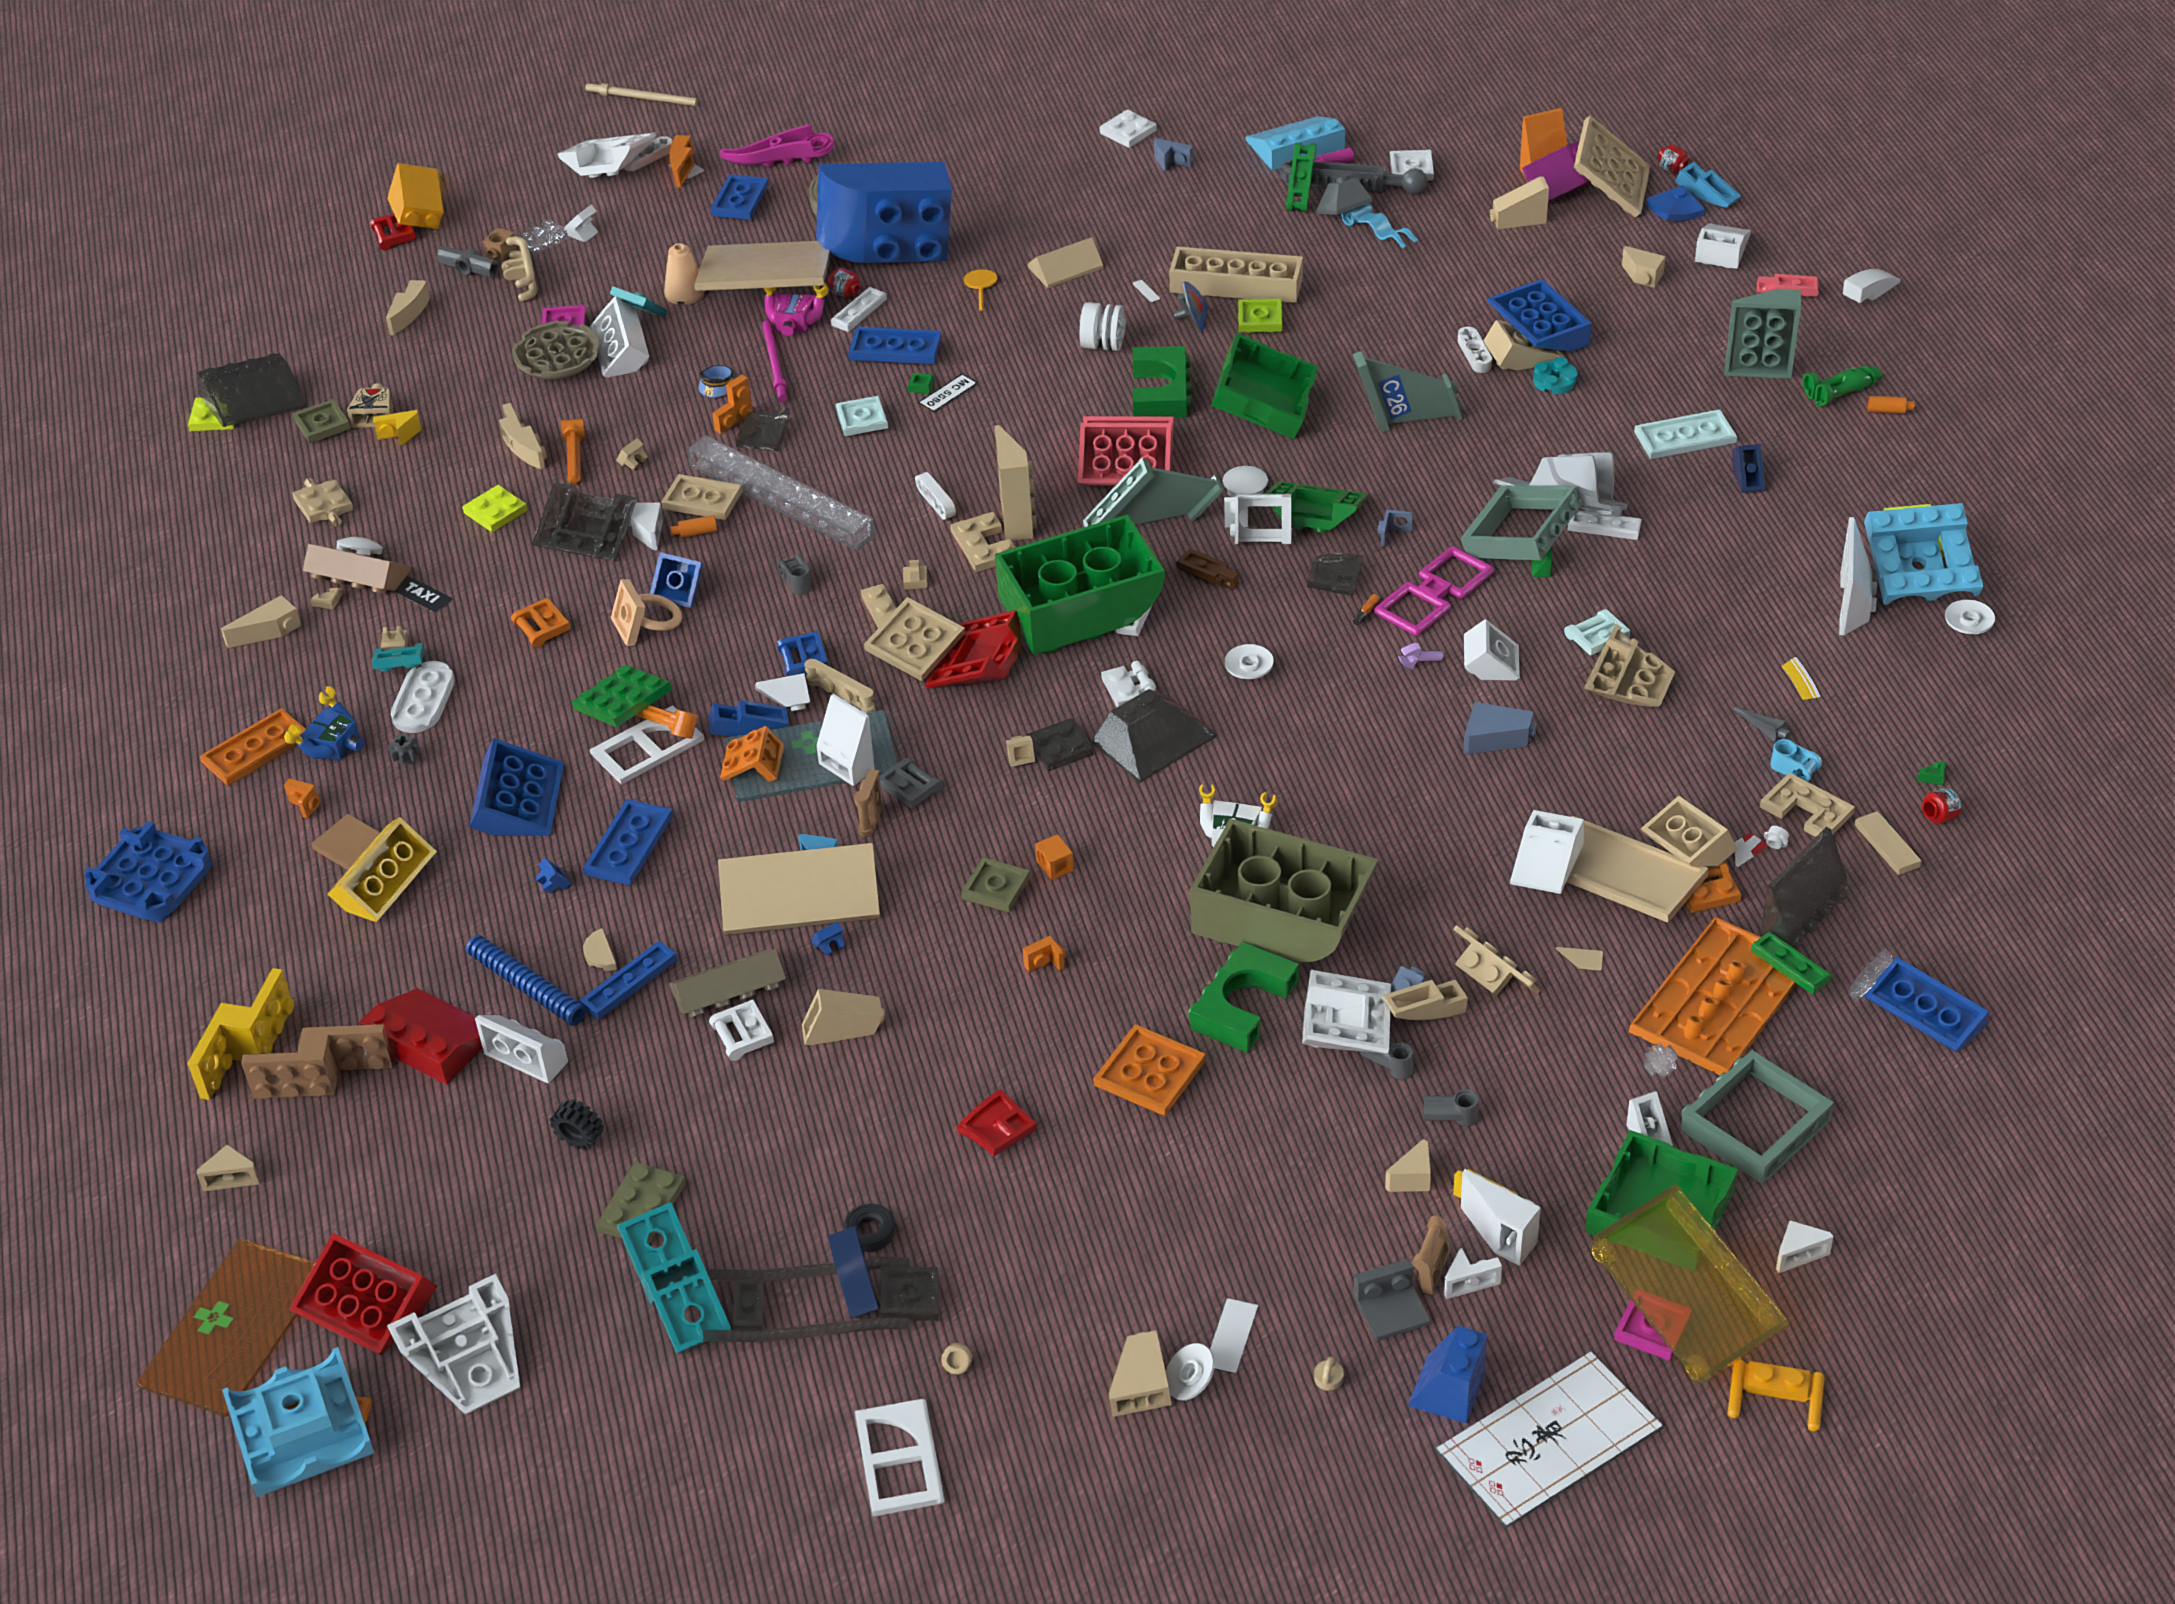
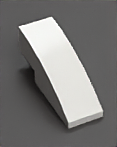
M1880 269L1864 270L1845 279L1843 295L1859 303L1867 298L1873 301L1899 284L1901 279Z

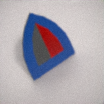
M1183 281L1184 294H1180L1177 297L1183 309L1174 311V317L1177 320L1191 315L1197 329L1202 333L1208 306L1196 287L1189 282Z

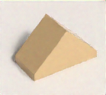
M1425 1139L1421 1140L1386 1171V1190L1389 1192L1430 1191L1428 1142Z
M228 1145L197 1169V1176L203 1191L259 1185L260 1181L254 1163Z

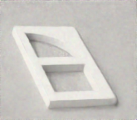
M674 706L665 709L672 713L677 711ZM646 719L589 751L622 785L704 741V735L695 727L692 739L686 738L662 751L646 734L654 731L671 730L668 726ZM634 740L651 757L624 771L608 754Z
M918 1399L855 1411L872 1516L944 1503L945 1499L926 1400ZM879 1423L902 1428L913 1436L918 1446L871 1454L866 1425ZM922 1460L927 1491L879 1500L874 1469Z

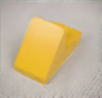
M417 410L373 417L377 439L398 436L400 446L404 445L422 430Z

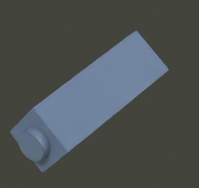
M1474 702L1464 735L1463 753L1473 754L1527 747L1530 737H1535L1537 722H1533L1534 712Z

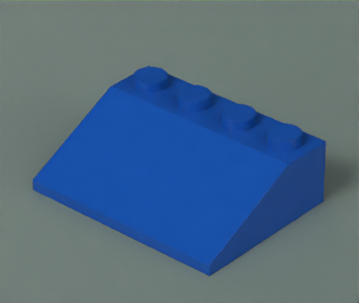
M1543 279L1489 297L1487 300L1535 347L1574 351L1590 345L1592 323Z
M493 738L484 756L469 827L491 835L549 836L564 762Z

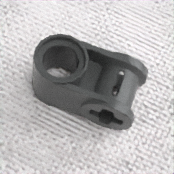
M800 553L784 561L781 559L777 560L779 574L794 594L804 595L811 591L812 584L809 567L804 562Z

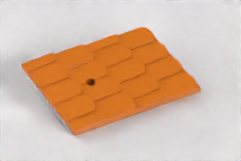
M1714 917L1633 1020L1628 1032L1638 1037L1641 1036L1646 1041L1661 1048H1666L1667 1051L1686 1060L1689 1059L1691 1062L1721 1075L1723 1072L1727 1073L1738 1058L1745 1056L1748 1048L1786 1001L1797 983L1751 952V945L1760 939V936L1718 917Z

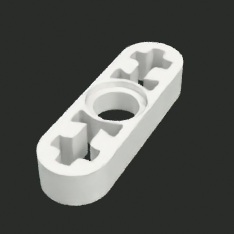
M664 136L651 141L624 169L635 171L670 154L672 139Z
M1473 327L1459 329L1458 344L1472 369L1478 373L1490 371L1492 368V356L1478 331Z
M928 472L915 476L919 492L943 520L956 515L953 501Z

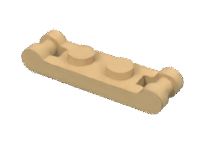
M808 659L805 662V671L808 673L806 679L809 686H819L825 691L847 700L864 711L868 716L875 713L872 689L816 659Z

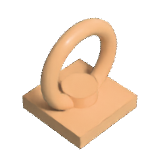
M621 579L611 619L626 646H635L640 626L657 631L671 630L681 623L682 612L674 602L665 597L655 594L638 595L630 579ZM643 603L660 605L668 609L672 613L673 618L668 621L647 619L644 617L645 605Z

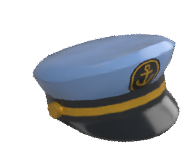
M723 365L704 369L699 373L701 380L698 388L700 393L708 398H718L726 395V384L735 379L733 370Z

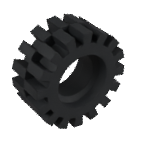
M567 1099L562 1102L549 1121L551 1122V1128H554L553 1132L555 1135L559 1134L560 1140L563 1141L565 1139L567 1145L571 1146L573 1144L574 1148L578 1150L580 1147L582 1150L590 1149L603 1132L604 1125L601 1124L603 1122L602 1119L597 1118L598 1114L595 1111H590L591 1107L588 1105L584 1107L583 1102L578 1101L576 1103L575 1099L570 1101Z

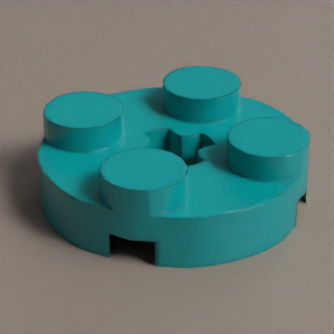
M1558 357L1555 360L1535 364L1533 383L1540 391L1545 392V389L1552 390V394H1564L1575 388V383L1578 380V371L1573 365L1568 363L1566 358Z

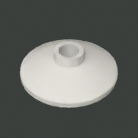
M1959 600L1947 607L1945 620L1949 626L1959 632L1980 634L1993 627L1995 615L1987 605L1981 602Z
M1254 644L1240 645L1227 653L1225 667L1230 674L1238 678L1256 679L1270 672L1273 667V656L1262 646Z
M1190 1344L1174 1355L1166 1369L1169 1392L1172 1397L1178 1400H1189L1206 1388L1212 1378L1215 1366L1214 1356L1210 1349L1202 1344Z

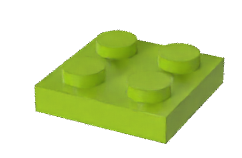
M1238 299L1239 332L1272 333L1282 331L1281 299Z

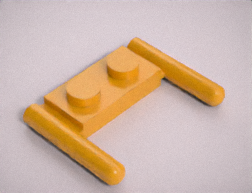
M1741 1359L1734 1360L1728 1416L1731 1418H1738L1740 1416L1743 1389L1746 1390V1393L1801 1402L1810 1400L1808 1429L1816 1432L1820 1429L1825 1375L1820 1372L1810 1374L1808 1370L1753 1361L1745 1363Z

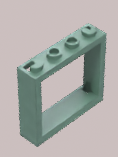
M1501 485L1461 537L1464 551L1476 558L1542 560L1581 507V500L1578 498L1576 488L1567 486ZM1512 508L1553 509V512L1533 538L1491 537Z
M1751 1050L1744 1058H1738L1727 1073L1723 1072L1713 1086L1705 1088L1693 1104L1689 1103L1684 1107L1681 1113V1131L1763 1185L1831 1121L1834 1102ZM1750 1074L1809 1111L1762 1156L1703 1118Z

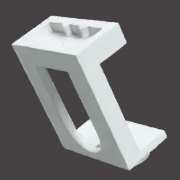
M1235 494V500H1230V514H1235V524H1230V538H1235V544L1239 542H1282V544H1291V494ZM1249 506H1282V529L1245 528L1239 521V514L1242 509Z

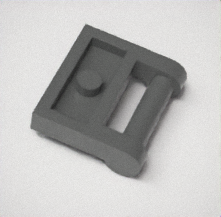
M909 757L904 758L880 775L881 788L911 809L933 793H940L944 788V781L938 777L933 778L917 767L915 761ZM909 773L918 778L923 783H925V785L916 780L915 778H913L911 775H909Z

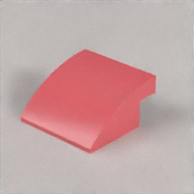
M1083 416V423L1080 426L1078 485H1117L1141 458L1149 461L1150 466L1153 468L1171 471L1174 434L1173 417Z

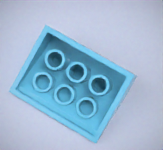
M1317 116L1246 136V141L1271 170L1281 168L1285 161L1293 159L1295 143H1302V145L1316 144L1315 158L1345 149V128L1337 119Z

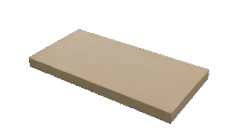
M1584 820L1585 842L1567 879V883L1668 923L1707 878L1708 868L1704 866L1691 867L1671 853Z
M873 843L718 860L724 935L880 918Z

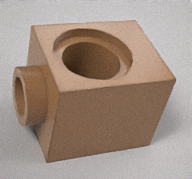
M500 228L493 230L483 240L486 257L504 263L509 258V252L517 250V245H508L506 243L508 237H515L514 232Z

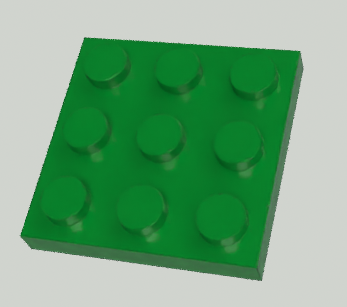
M626 665L618 668L608 678L600 680L590 690L582 692L578 698L572 701V705L576 711L618 727L673 689L670 681Z

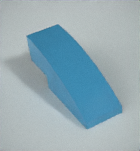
M1695 162L1680 170L1675 180L1680 186L1684 185L1694 196L1717 206L1728 207L1741 198V195L1712 169L1705 172Z

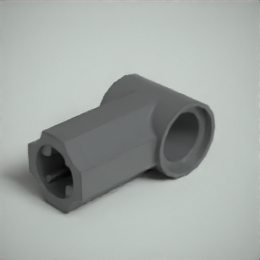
M1389 1042L1388 1053L1360 1051L1362 1056L1389 1068L1390 1074L1394 1078L1406 1079L1414 1073L1413 1049L1409 1044H1393Z
M1465 1089L1458 1091L1454 1096H1424V1120H1455L1462 1126H1472L1479 1120L1478 1095L1472 1090Z

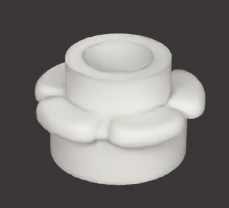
M1771 826L1769 831L1764 833V838L1767 839L1766 843L1768 846L1780 849L1788 845L1789 833L1779 826Z

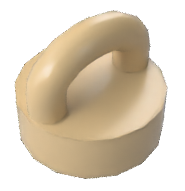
M954 1343L945 1349L941 1361L946 1371L951 1374H961L969 1368L973 1355L964 1344Z
M1329 1357L1328 1360L1320 1362L1315 1367L1314 1381L1320 1389L1326 1391L1336 1390L1344 1381V1370L1338 1362H1335L1334 1357Z

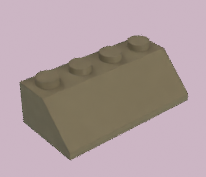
M767 949L670 982L668 985L681 1013H689V1016L692 1017L704 1013V1007L714 1004L715 1008L730 1004L729 998L739 995L741 1000L756 995L754 990L764 987L765 991L781 986L779 981L786 978L776 949Z

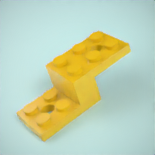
M272 968L251 1007L226 1003L219 1005L188 1061L190 1072L201 1099L210 1100L215 1090L219 1089L221 1079L226 1070L231 1067L232 1060L242 1061L243 1055L271 1053L277 1035L282 1032L285 1020L294 1009V1000L291 998L288 982L285 980L282 969Z

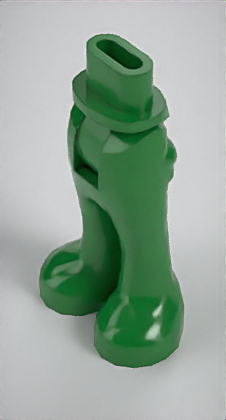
M1865 365L1861 368L1853 367L1830 378L1820 380L1815 372H1809L1804 374L1802 384L1809 399H1814L1817 406H1825L1840 396L1854 391H1863L1865 387L1874 385L1876 380L1883 378V373L1875 366L1869 367Z

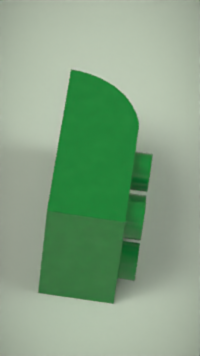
M1128 514L995 554L998 597L1007 612L1017 611L1021 635L1033 655L1051 653L1058 650L1061 646L1084 639H1097L1107 632L1131 624L1141 617L1155 602L1165 578L1164 568Z

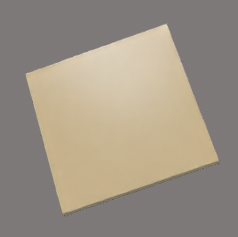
M818 241L711 245L707 247L694 282L695 290L824 285L831 253L830 250L824 249Z

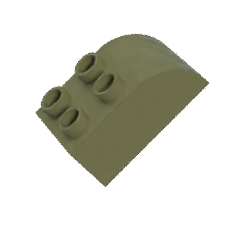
M1229 819L1190 889L1191 933L1214 939L1219 943H1228L1238 947L1243 941L1293 962L1304 963L1323 959L1330 955L1338 946L1377 869L1378 859Z

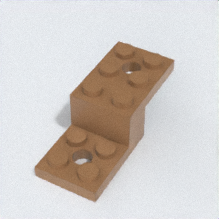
M384 1024L302 1028L297 1053L243 1055L241 1064L253 1099L334 1095L339 1070L393 1068L394 1058Z

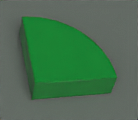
M1933 762V765L1921 768L1917 781L1943 785L1947 762Z

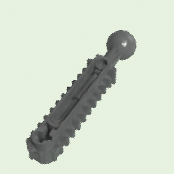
M1293 159L1287 160L1284 165H1281L1280 179H1283L1287 185H1289ZM1314 161L1311 187L1327 188L1329 183L1336 181V177L1347 174L1348 177H1357L1366 191L1383 192L1385 185L1401 186L1407 193L1413 195L1423 192L1428 184L1426 174L1417 168L1409 169L1403 175L1385 173V166L1316 161Z

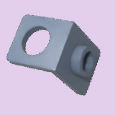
M1386 509L1384 520H1380L1378 525V534L1381 535V546H1385L1389 530L1412 531V512ZM1396 517H1403L1407 520V524L1398 525L1394 519Z

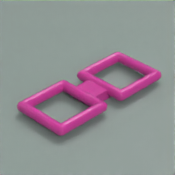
M1450 546L1419 572V577L1425 580L1419 586L1412 582H1406L1374 608V613L1405 631L1418 636L1450 610L1451 604L1442 598L1449 593L1459 599H1463L1495 572V568L1455 546ZM1453 556L1481 571L1462 588H1458L1432 573ZM1409 592L1437 607L1417 625L1388 610Z

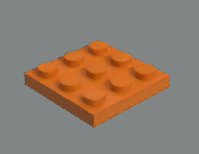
M1135 1024L1093 1078L1094 1086L1166 1116L1206 1062V1054Z

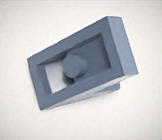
M1155 138L1154 157L1164 171L1168 169L1171 163L1191 167L1193 164V146Z

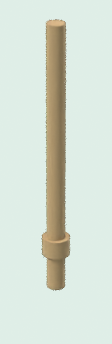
M587 83L585 87L586 91L597 92L604 96L611 94L697 106L698 104L697 98L611 87L610 84L604 83L600 85Z

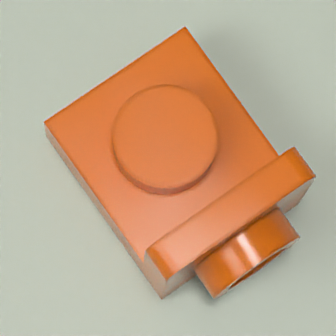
M290 778L286 781L284 787L289 802L299 805L302 816L309 818L320 803L315 785Z
M1051 936L1023 948L1024 967L1028 972L1042 968L1050 962L1059 971L1064 969L1065 950Z

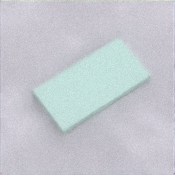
M1720 409L1636 425L1634 430L1650 459L1737 442V435Z

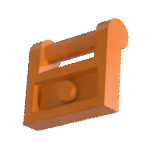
M548 597L514 612L511 616V621L524 631L529 637V642L535 648L541 647L546 640L571 630L567 619ZM532 618L541 630L536 632L527 622V619Z
M1725 861L1719 866L1708 868L1706 879L1717 876L1719 879L1702 883L1685 902L1691 913L1741 901V893L1732 879Z

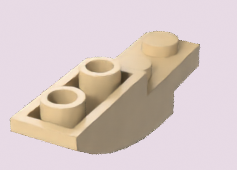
M511 403L502 405L505 418L500 419L499 422L503 439L508 447L524 462L536 468L545 469L544 459H547L544 446H541L538 433L534 434L531 426L525 427L524 423L521 422L519 411H514Z

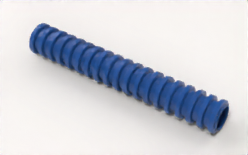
M475 935L469 940L466 946L468 955L478 960L491 971H494L530 998H533V1000L544 1006L547 1010H550L563 1021L574 1026L584 1018L586 1008L583 1004L568 996V994L535 973L532 969H529L510 954H507L484 936Z

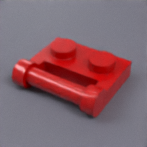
M395 214L375 218L370 222V226L376 232L379 239L378 244L382 250H388L392 245L407 243L416 239L412 226L399 224ZM388 226L392 235L386 236L383 227Z

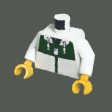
M1203 784L1199 788L1200 796L1203 798V804L1200 807V824L1206 836L1212 838L1213 847L1229 819L1269 829L1272 818L1270 811L1278 805L1275 794L1270 803H1266L1268 797L1266 792L1261 795L1260 800L1264 805L1262 811V807L1218 800H1214L1213 804H1211V799L1215 796L1213 784L1210 794L1203 793Z

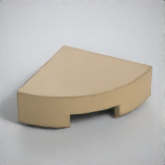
M330 588L329 592L321 595L317 593L311 598V605L313 607L334 609L343 595L341 588Z

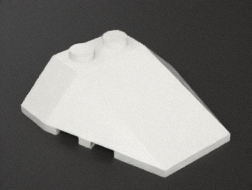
M496 1274L469 1286L468 1295L425 1316L417 1318L414 1312L387 1325L400 1353L465 1415L520 1389L509 1300Z

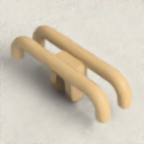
M508 237L506 243L508 245H519L520 250L509 252L511 260H506L502 264L503 275L508 281L512 279L517 280L515 284L518 288L529 286V291L518 296L520 301H527L534 298L538 291L528 243L521 237Z

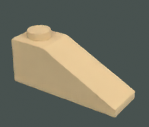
M281 595L221 628L226 646L231 648L282 637L301 627L297 609Z

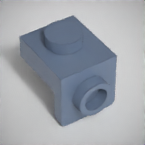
M1401 966L1391 984V992L1428 981L1424 977L1425 973L1411 966L1410 970Z

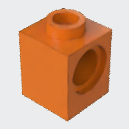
M1058 834L1035 844L1036 862L1051 881L1074 871L1073 853Z

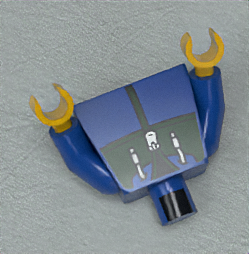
M327 686L325 691L330 697L320 692L319 701L324 705H330L331 708L325 707L302 734L298 725L291 724L284 735V739L289 744L297 743V747L304 751V754L309 755L315 760L326 758L340 760L350 749L358 752L361 751L364 746V739L359 737L357 723L340 701H335L334 688Z

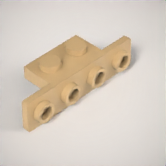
M1457 925L1454 927L1453 930L1470 944L1455 965L1495 996L1501 992L1512 977L1536 994L1541 991L1535 985L1537 980L1525 970L1522 974L1515 969L1518 965L1508 957L1499 958L1496 955L1498 950L1486 941L1483 945L1477 941L1479 936L1468 927L1464 931Z

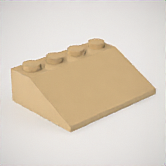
M995 425L1005 539H1011V541L1033 539V529H1037L1036 515L1031 513V511H1036L1035 497H1030V493H1035L1034 481L1029 479V475H1033L1032 461H1027L1026 451L1000 425Z

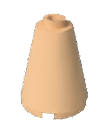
M681 243L673 245L668 251L664 293L669 302L678 304L677 301L688 305L701 300L705 296L704 292L706 290H695L694 282L699 269L689 247Z

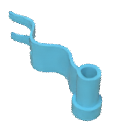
M1370 203L1342 213V220L1346 225L1351 226L1357 222L1369 223L1379 239L1384 240L1388 237H1393L1402 248L1406 247V244L1398 232L1405 233L1414 242L1418 241L1408 228L1404 227L1396 231L1391 227L1384 214L1372 213Z

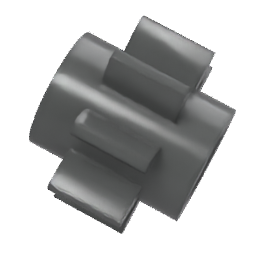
M406 734L396 736L393 744L388 745L392 761L398 760L402 765L413 763L416 755L421 754L416 737L411 739Z

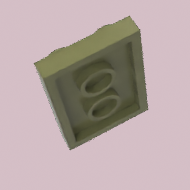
M634 1162L596 1224L597 1231L622 1239L617 1225L671 1202L673 1205L686 1184L685 1176ZM652 1233L647 1237L648 1244L651 1243L656 1233Z

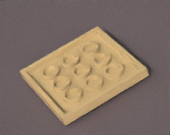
M1592 116L1587 117L1584 120L1574 168H1576L1579 174L1588 178L1595 187L1605 192L1609 199L1616 201L1622 206L1625 212L1630 213L1636 218L1642 211L1650 165Z

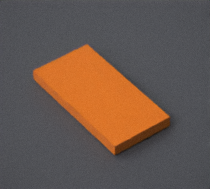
M281 708L199 757L201 762L229 786L297 746V743L289 744L284 739V735L291 724L298 725L301 729V734L306 728Z

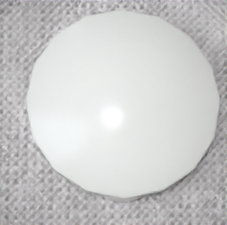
M1239 466L1230 469L1224 475L1222 482L1227 489V494L1230 497H1235V494H1263L1268 478L1266 473L1259 468Z
M348 537L336 541L337 550L350 551V549L357 550L356 554L370 556L371 553L382 554L383 547L367 538Z

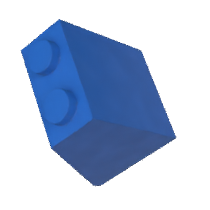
M1457 1326L1427 1356L1410 1398L1409 1406L1467 1423L1484 1378L1487 1334Z

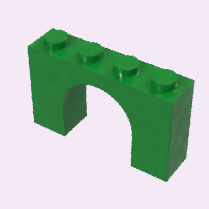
M1185 346L1134 347L1133 378H1163L1171 381V383L1161 387L1133 388V417L1187 418V409H1191V383L1187 382L1190 381V355H1185Z
M1242 941L1236 950H1232L1224 967H1220L1217 970L1212 983L1205 986L1198 1002H1194L1191 1005L1188 1013L1191 1030L1248 1053L1260 1036V1017L1231 1005L1226 1000L1227 996L1238 989L1258 988L1287 999L1299 982V964Z

